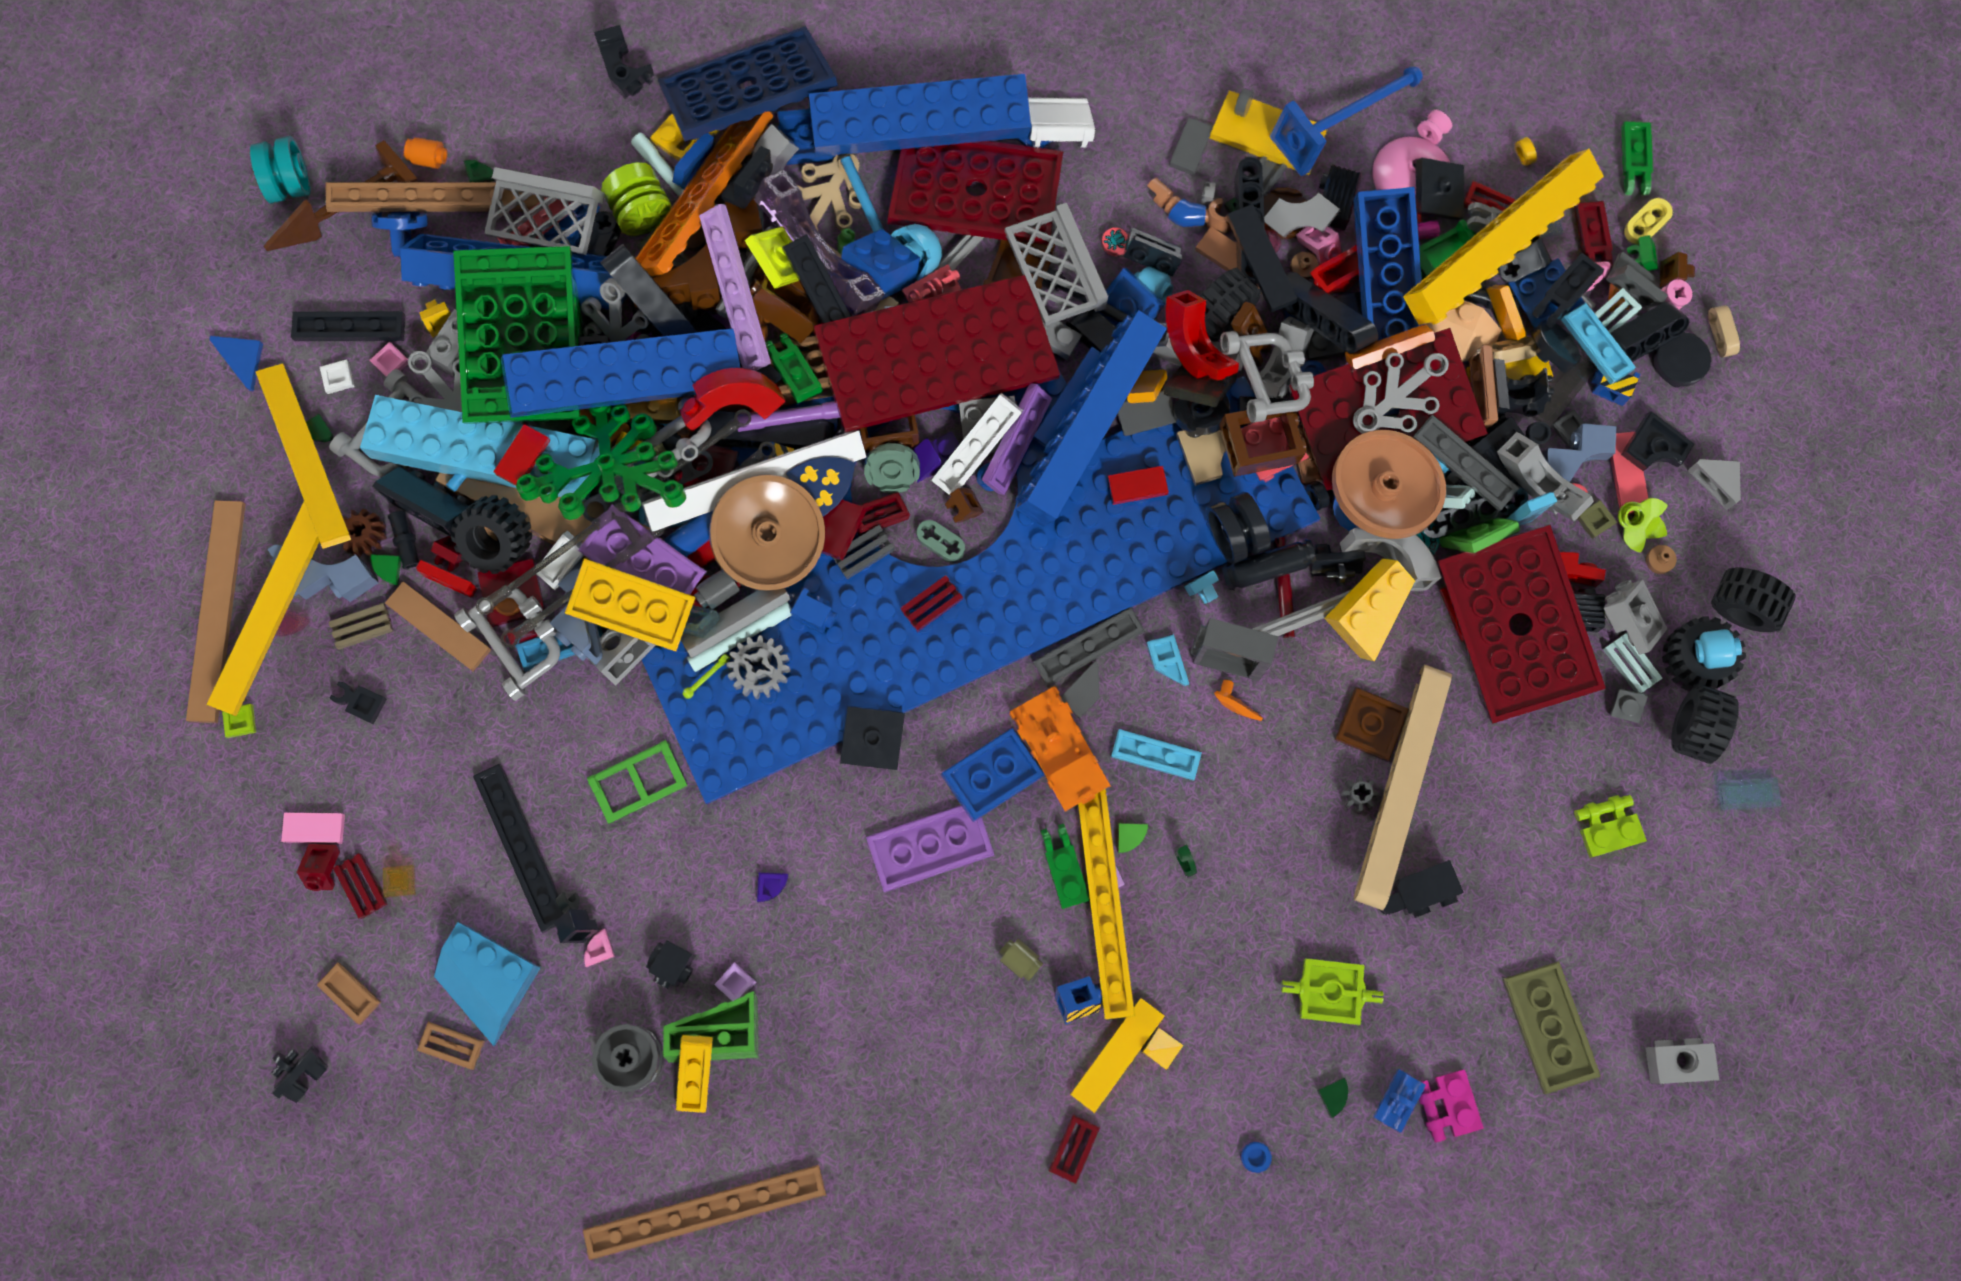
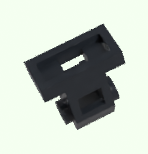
M620 25L594 32L612 87L624 99L629 95L635 96L642 90L644 83L650 85L653 82L652 77L655 75L651 64L639 68H630L622 63L623 55L629 53Z
M1494 358L1493 366L1498 419L1506 412L1523 414L1526 417H1533L1543 413L1546 403L1551 401V395L1554 394V388H1551L1548 383L1552 382V375L1547 374V368L1541 370L1536 376L1525 375L1519 380H1513L1506 375L1505 360ZM1508 393L1517 394V399L1511 398Z

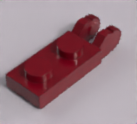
M1604 201L1578 203L1574 206L1582 253L1594 262H1596L1595 256L1601 255V262H1609L1612 268L1613 259L1611 252L1613 248Z

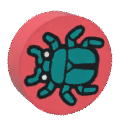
M1120 228L1108 229L1102 238L1103 250L1111 256L1122 255L1128 234Z

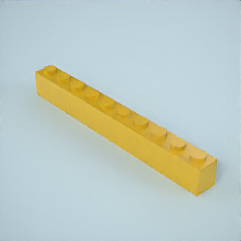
M1590 149L1571 154L1403 296L1419 325L1430 322L1432 325H1435L1446 319V313L1462 305L1465 302L1463 299L1465 296L1478 291L1482 287L1480 283L1495 276L1499 272L1498 268L1515 259L1514 254L1517 251L1530 246L1532 238L1548 230L1547 225L1561 219L1566 209L1577 205L1582 195H1586L1596 188L1595 184L1604 176Z

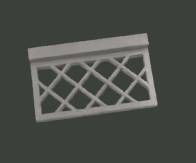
M494 167L492 178L496 180L484 234L542 247L570 246L572 253L587 254L598 204H603L605 193L594 186ZM504 189L511 190L516 197L506 206L501 201ZM533 194L537 196L540 204L529 211L524 200ZM557 199L561 200L565 208L553 216L548 205ZM520 204L525 214L514 222L508 212ZM581 204L589 205L586 216L578 221L573 210ZM544 209L550 219L538 227L533 216ZM569 214L574 225L563 232L557 221ZM504 215L510 225L502 231H496V221ZM529 220L534 230L528 235L522 236L517 227ZM554 225L559 235L551 241H546L542 232ZM576 230H579L581 234L579 247L571 246L566 238Z
M1067 203L1056 206V211L1005 228L1007 239L1023 275L1026 276L1045 326L1092 309L1095 312L1106 309L1108 295ZM1053 221L1056 228L1053 236L1039 231L1042 224ZM1023 231L1032 236L1028 244L1025 245L1016 241L1014 234ZM1035 237L1050 242L1045 252L1031 247ZM1053 244L1065 249L1066 254L1063 260L1049 254ZM1028 253L1042 258L1038 268L1026 264L1025 258ZM1046 260L1060 265L1055 276L1041 270ZM1063 268L1075 272L1076 278L1073 283L1059 278ZM1038 276L1052 281L1048 292L1036 288L1035 282ZM1056 283L1070 289L1066 299L1051 294ZM1076 291L1085 295L1088 302L1077 305L1069 300L1073 292ZM1048 300L1063 305L1060 312L1048 315L1045 308Z

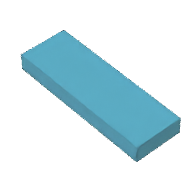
M1586 302L1563 316L1561 319L1563 324L1610 385L1636 368Z
M1553 492L1546 493L1527 501L1506 519L1517 521L1518 525L1522 526L1532 522L1555 504L1557 499Z
M1119 729L1111 757L1194 781L1202 752Z

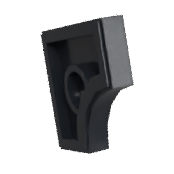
M1650 411L1644 416L1621 455L1642 471L1656 462H1667L1675 467H1679L1684 463L1695 444Z

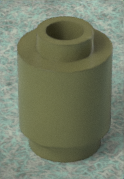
M1019 938L1015 942L1009 939L999 951L1003 956L1000 962L1020 979L1024 977L1028 982L1044 964L1038 959L1040 956Z

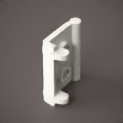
M1028 97L1032 126L1030 141H1033V147H1040L1041 141H1079V147L1086 148L1088 141H1093L1095 127L1086 98Z

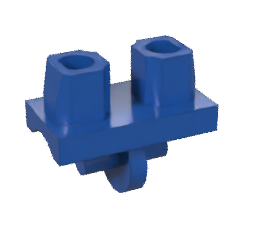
M1397 1069L1373 1118L1402 1133L1426 1084Z

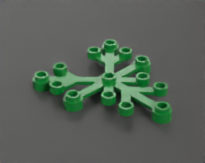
M617 405L614 408L613 406L589 408L597 426L591 424L585 415H580L581 419H574L572 421L577 434H586L598 440L600 455L593 463L568 469L556 464L551 455L544 454L537 458L536 466L542 474L549 473V475L536 478L530 474H525L517 480L516 489L523 500L532 501L540 496L544 503H552L571 480L588 476L574 493H566L559 500V510L567 520L577 519L584 513L585 506L582 500L601 479L603 480V485L600 487L599 492L603 500L606 502L615 501L620 495L615 483L616 476L623 478L625 494L622 496L621 502L628 512L636 511L641 507L636 484L661 494L664 504L670 508L681 506L687 499L686 492L680 483L676 481L665 483L647 475L662 470L670 471L677 466V460L673 452H662L658 459L633 467L625 466L639 461L647 462L655 457L656 452L650 442H642L636 447V451L626 453L638 439L646 440L654 436L657 428L652 417L644 413L636 415L632 419V429L613 450L611 449L610 437L631 417L625 405Z

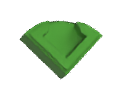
M1119 823L1118 853H1126L1136 848L1146 836L1148 824Z

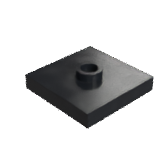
M1428 158L1416 160L1417 214L1452 220L1464 219V165Z
M847 705L840 764L897 770L905 713Z

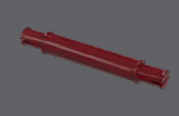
M1284 537L1275 538L1274 547L1285 546L1286 539ZM1290 574L1276 578L1280 618L1294 613ZM1294 630L1283 634V638L1295 637Z

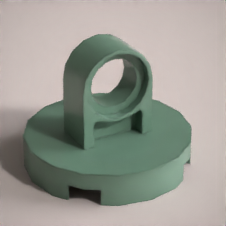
M895 443L879 445L876 449L870 451L865 458V478L871 486L873 483L875 486L880 487L881 492L900 493L910 489V484L914 483L915 480L917 482L919 479L920 462L917 454L904 445Z

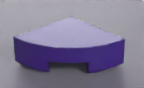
M759 872L757 902H766L778 896L782 892L781 890L785 888L784 886L787 884L789 874Z

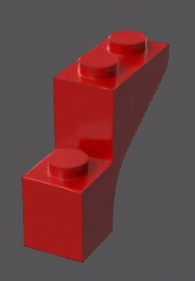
M1357 244L1317 266L1310 273L1315 279L1313 281L1314 285L1328 294L1349 290L1359 280Z

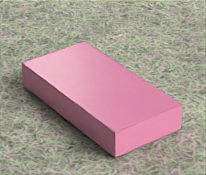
M284 813L281 842L343 843L345 814Z

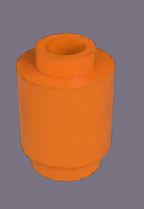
M414 137L413 139H407L404 146L405 160L410 161L414 165L439 169L441 164L446 163L447 149L444 148L443 143L440 141Z

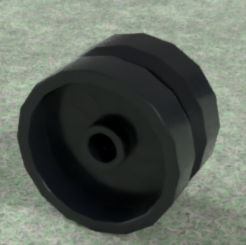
M1241 492L1232 496L1229 500V505L1225 502H1218L1207 508V520L1213 538L1220 552L1230 564L1246 559L1248 551L1258 554L1270 548L1271 541L1267 524L1257 503L1248 492Z

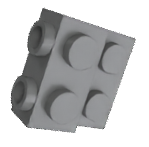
M1631 580L1624 581L1615 587L1617 592L1605 598L1607 601V605L1604 607L1605 617L1616 633L1627 630L1630 644L1635 646L1640 655L1650 652L1666 632L1667 627L1644 581L1640 580L1634 583Z

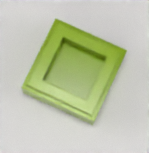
M252 704L242 705L237 716L222 711L226 738L256 733Z

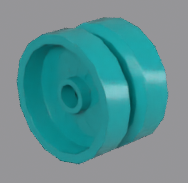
M293 137L277 138L273 147L266 141L251 144L250 158L254 175L268 203L273 204L285 201L288 193L293 198L309 196L310 184L307 168L302 153Z

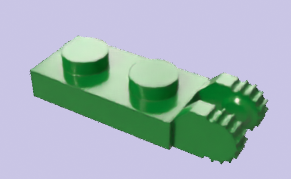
M1625 121L1621 126L1623 175H1625L1624 194H1633L1635 176H1641V195L1648 196L1651 191V174L1653 172L1651 122Z
M787 333L779 335L780 342L785 350L779 353L770 340L765 342L773 365L780 373L781 378L797 404L823 392L817 377L797 345L792 343Z
M1063 823L1058 825L1057 830L1062 840L1063 848L1053 850L1052 839L1048 830L1043 829L1040 832L1046 849V860L1061 908L1066 909L1089 902L1090 898L1074 847L1070 844L1069 836Z

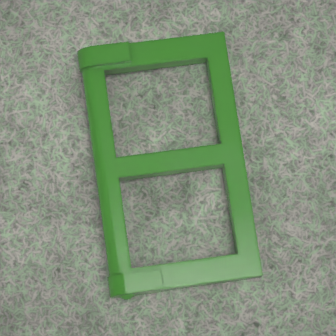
M667 740L595 775L587 777L588 784L591 786L608 824L688 786ZM662 751L676 783L648 796L634 764ZM627 768L641 800L613 813L599 781Z

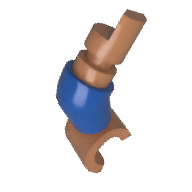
M1154 178L1147 185L1156 193L1154 202L1160 208L1165 207L1164 211L1168 214V219L1181 227L1204 226L1206 222L1208 229L1213 227L1222 234H1226L1231 230L1227 217L1217 214L1220 213L1223 198L1212 201L1209 208L1206 209L1205 205L1191 203L1185 198L1181 199L1178 196L1173 197L1174 192L1158 178Z

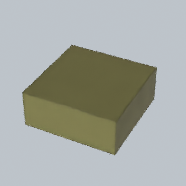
M1601 500L1587 508L1577 518L1592 539L1617 523Z

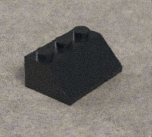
M398 467L375 481L372 487L389 503L450 537L454 534L451 531L452 525L455 523L454 520L472 504L471 501L459 494L456 498L449 495V490L436 481L433 484L424 481L425 476L413 468L407 471Z

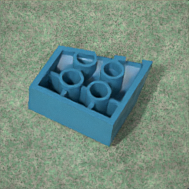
M457 922L441 949L434 977L490 1043L495 1046L541 967L468 925Z

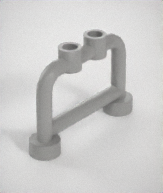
M1236 331L1221 334L1220 345L1223 354L1239 353L1257 398L1249 400L1247 403V415L1250 422L1265 421L1267 415L1299 411L1309 404L1311 399L1309 389L1313 388L1314 378L1311 372H1302L1300 366L1304 365L1305 361L1304 353L1301 349L1293 350L1288 340L1276 333L1238 336ZM1273 344L1280 348L1282 364L1285 368L1289 369L1293 390L1298 391L1299 399L1275 403L1270 402L1249 346Z
M398 369L391 371L384 381V387L392 392L389 398L402 400L405 395L408 398L414 394L425 396L407 383L408 377ZM420 398L414 400L415 403L423 404V400ZM367 423L353 439L344 432H341L333 438L329 445V449L339 457L346 454L368 472L376 476L383 477L401 466L406 469L410 467L390 462L387 465L380 466L359 451Z
M686 396L683 399H681L678 405V410H680L683 407L684 403L688 399L693 398L694 396ZM679 416L657 431L654 436L643 442H650L653 448H655L686 426L682 416ZM705 420L699 426L700 430L690 439L682 438L677 442L676 448L671 451L674 453L677 461L681 458L691 461L697 457V447L703 444L711 433L712 428L708 420ZM636 447L631 450L629 449L626 453L636 451ZM659 455L655 456L653 461L657 460ZM632 463L625 466L633 467L634 464ZM674 469L670 471L662 470L647 475L654 478L659 474V476L665 478L672 475Z
M503 587L469 611L463 607L454 616L466 632L471 631L476 626L480 629L512 675L502 683V686L507 694L514 701H517L526 694L524 691L525 687L553 668L558 662L560 646L554 637L558 631L550 624L551 620L548 618L543 621L538 614L543 609L534 596L527 598L520 589L515 587ZM506 598H512L516 601L522 614L530 621L536 634L549 649L546 659L525 674L483 615Z

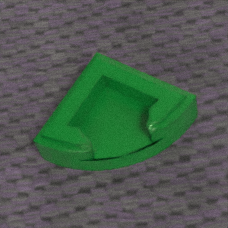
M371 555V564L375 573L387 583L398 585L401 566L400 557Z

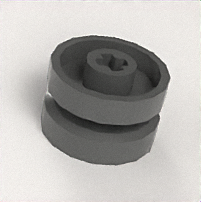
M623 1024L610 1028L600 1036L594 1046L591 1060L594 1073L603 1085L614 1091L633 1092L645 1089L656 1080L662 1070L664 1057L662 1044L653 1032L645 1027ZM628 1053L629 1056L633 1058L632 1063H627L625 1061V1056Z

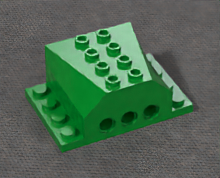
M571 247L453 251L462 422L464 424L581 419L580 409L510 418L501 358L504 354L579 346L578 337L583 336L582 317L577 283L573 278Z

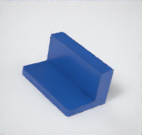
M707 133L700 137L675 165L673 183L682 189L686 188L712 151L713 136Z

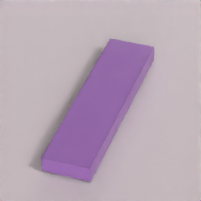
M1029 384L1018 406L1023 412L1004 434L982 478V481L997 494L1005 495L1032 441L1033 435L1052 400L1037 384Z

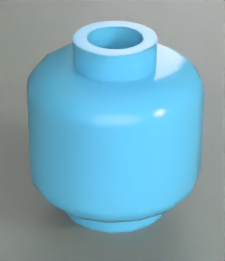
M1146 267L1141 272L1135 273V276L1166 303L1167 296L1172 295L1173 285L1168 274L1153 267Z
M1727 629L1703 632L1699 640H1695L1698 663H1703L1708 669L1731 667L1736 662V656L1742 654L1740 639L1734 638Z

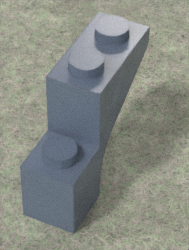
M1582 424L1572 433L1570 438V447L1574 450L1547 448L1542 455L1561 477L1570 482L1582 463L1591 460H1608L1615 454L1616 426Z
M273 545L267 549L273 557L270 560L272 566L282 548L281 545ZM356 554L344 562L333 565L321 564L311 559L294 596L299 594L307 600L329 585L339 599L344 597L351 602L378 584V581L365 562Z
M582 560L558 583L566 592L562 597L567 602L570 600L583 563ZM566 605L550 622L558 631L554 636L566 647L570 643L574 646L570 650L582 661L588 658L597 665L603 656L597 625L565 614Z

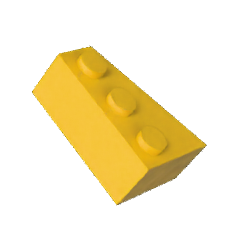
M1382 558L1324 619L1360 658L1375 662L1415 580L1398 560Z

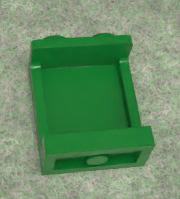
M1464 219L1459 221L1454 229L1421 246L1419 245L1421 280L1476 235V232L1468 229L1467 222Z

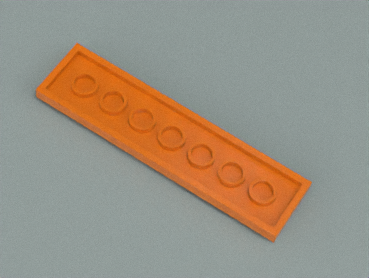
M767 111L754 116L750 120L739 121L729 125L636 257V260L651 277L665 274L672 269V262L675 257L687 247L686 241L701 227L699 215L715 206L714 201L728 186L727 182L739 171L742 167L741 162L755 149L754 143L769 128L768 123L773 118L770 112Z

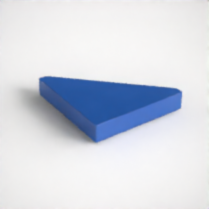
M210 336L209 340L245 387L249 391H254L257 378L255 371H258L263 343L258 340Z

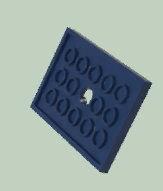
M806 26L657 79L684 141L698 139L704 134L715 130H723L731 124L750 120L754 116L767 111H775L783 105L800 102L805 97H808L809 93L827 92L830 88L838 86L836 76ZM747 81L751 82L752 85L747 86L744 89H741L742 83Z

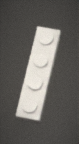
M1001 393L931 481L949 495L957 488H961L1021 415L1023 410Z

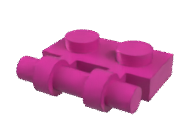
M1465 1069L1435 1077L1438 1089L1431 1091L1428 1080L1420 1081L1426 1084L1419 1098V1104H1423L1428 1119L1425 1123L1428 1131L1432 1132L1434 1142L1446 1140L1443 1130L1446 1126H1450L1453 1137L1484 1129ZM1439 1099L1442 1100L1447 1115L1439 1118L1434 1102Z

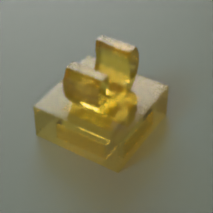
M414 865L383 868V892L385 898L416 895Z

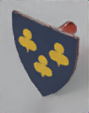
M820 457L807 460L790 469L785 474L788 479L796 482L810 493L818 504L822 516H825L840 503L847 493L853 479L855 462L838 457Z

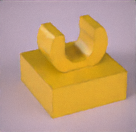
M436 299L425 303L427 309L419 312L432 338L438 335L451 315L446 303L438 304Z

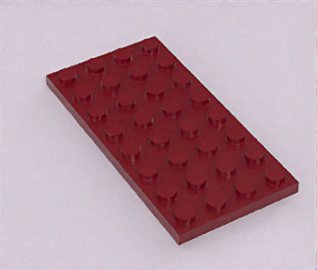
M1025 275L815 325L813 328L844 432L1029 386L1031 383L1039 384L1059 379L1060 376L1036 300Z

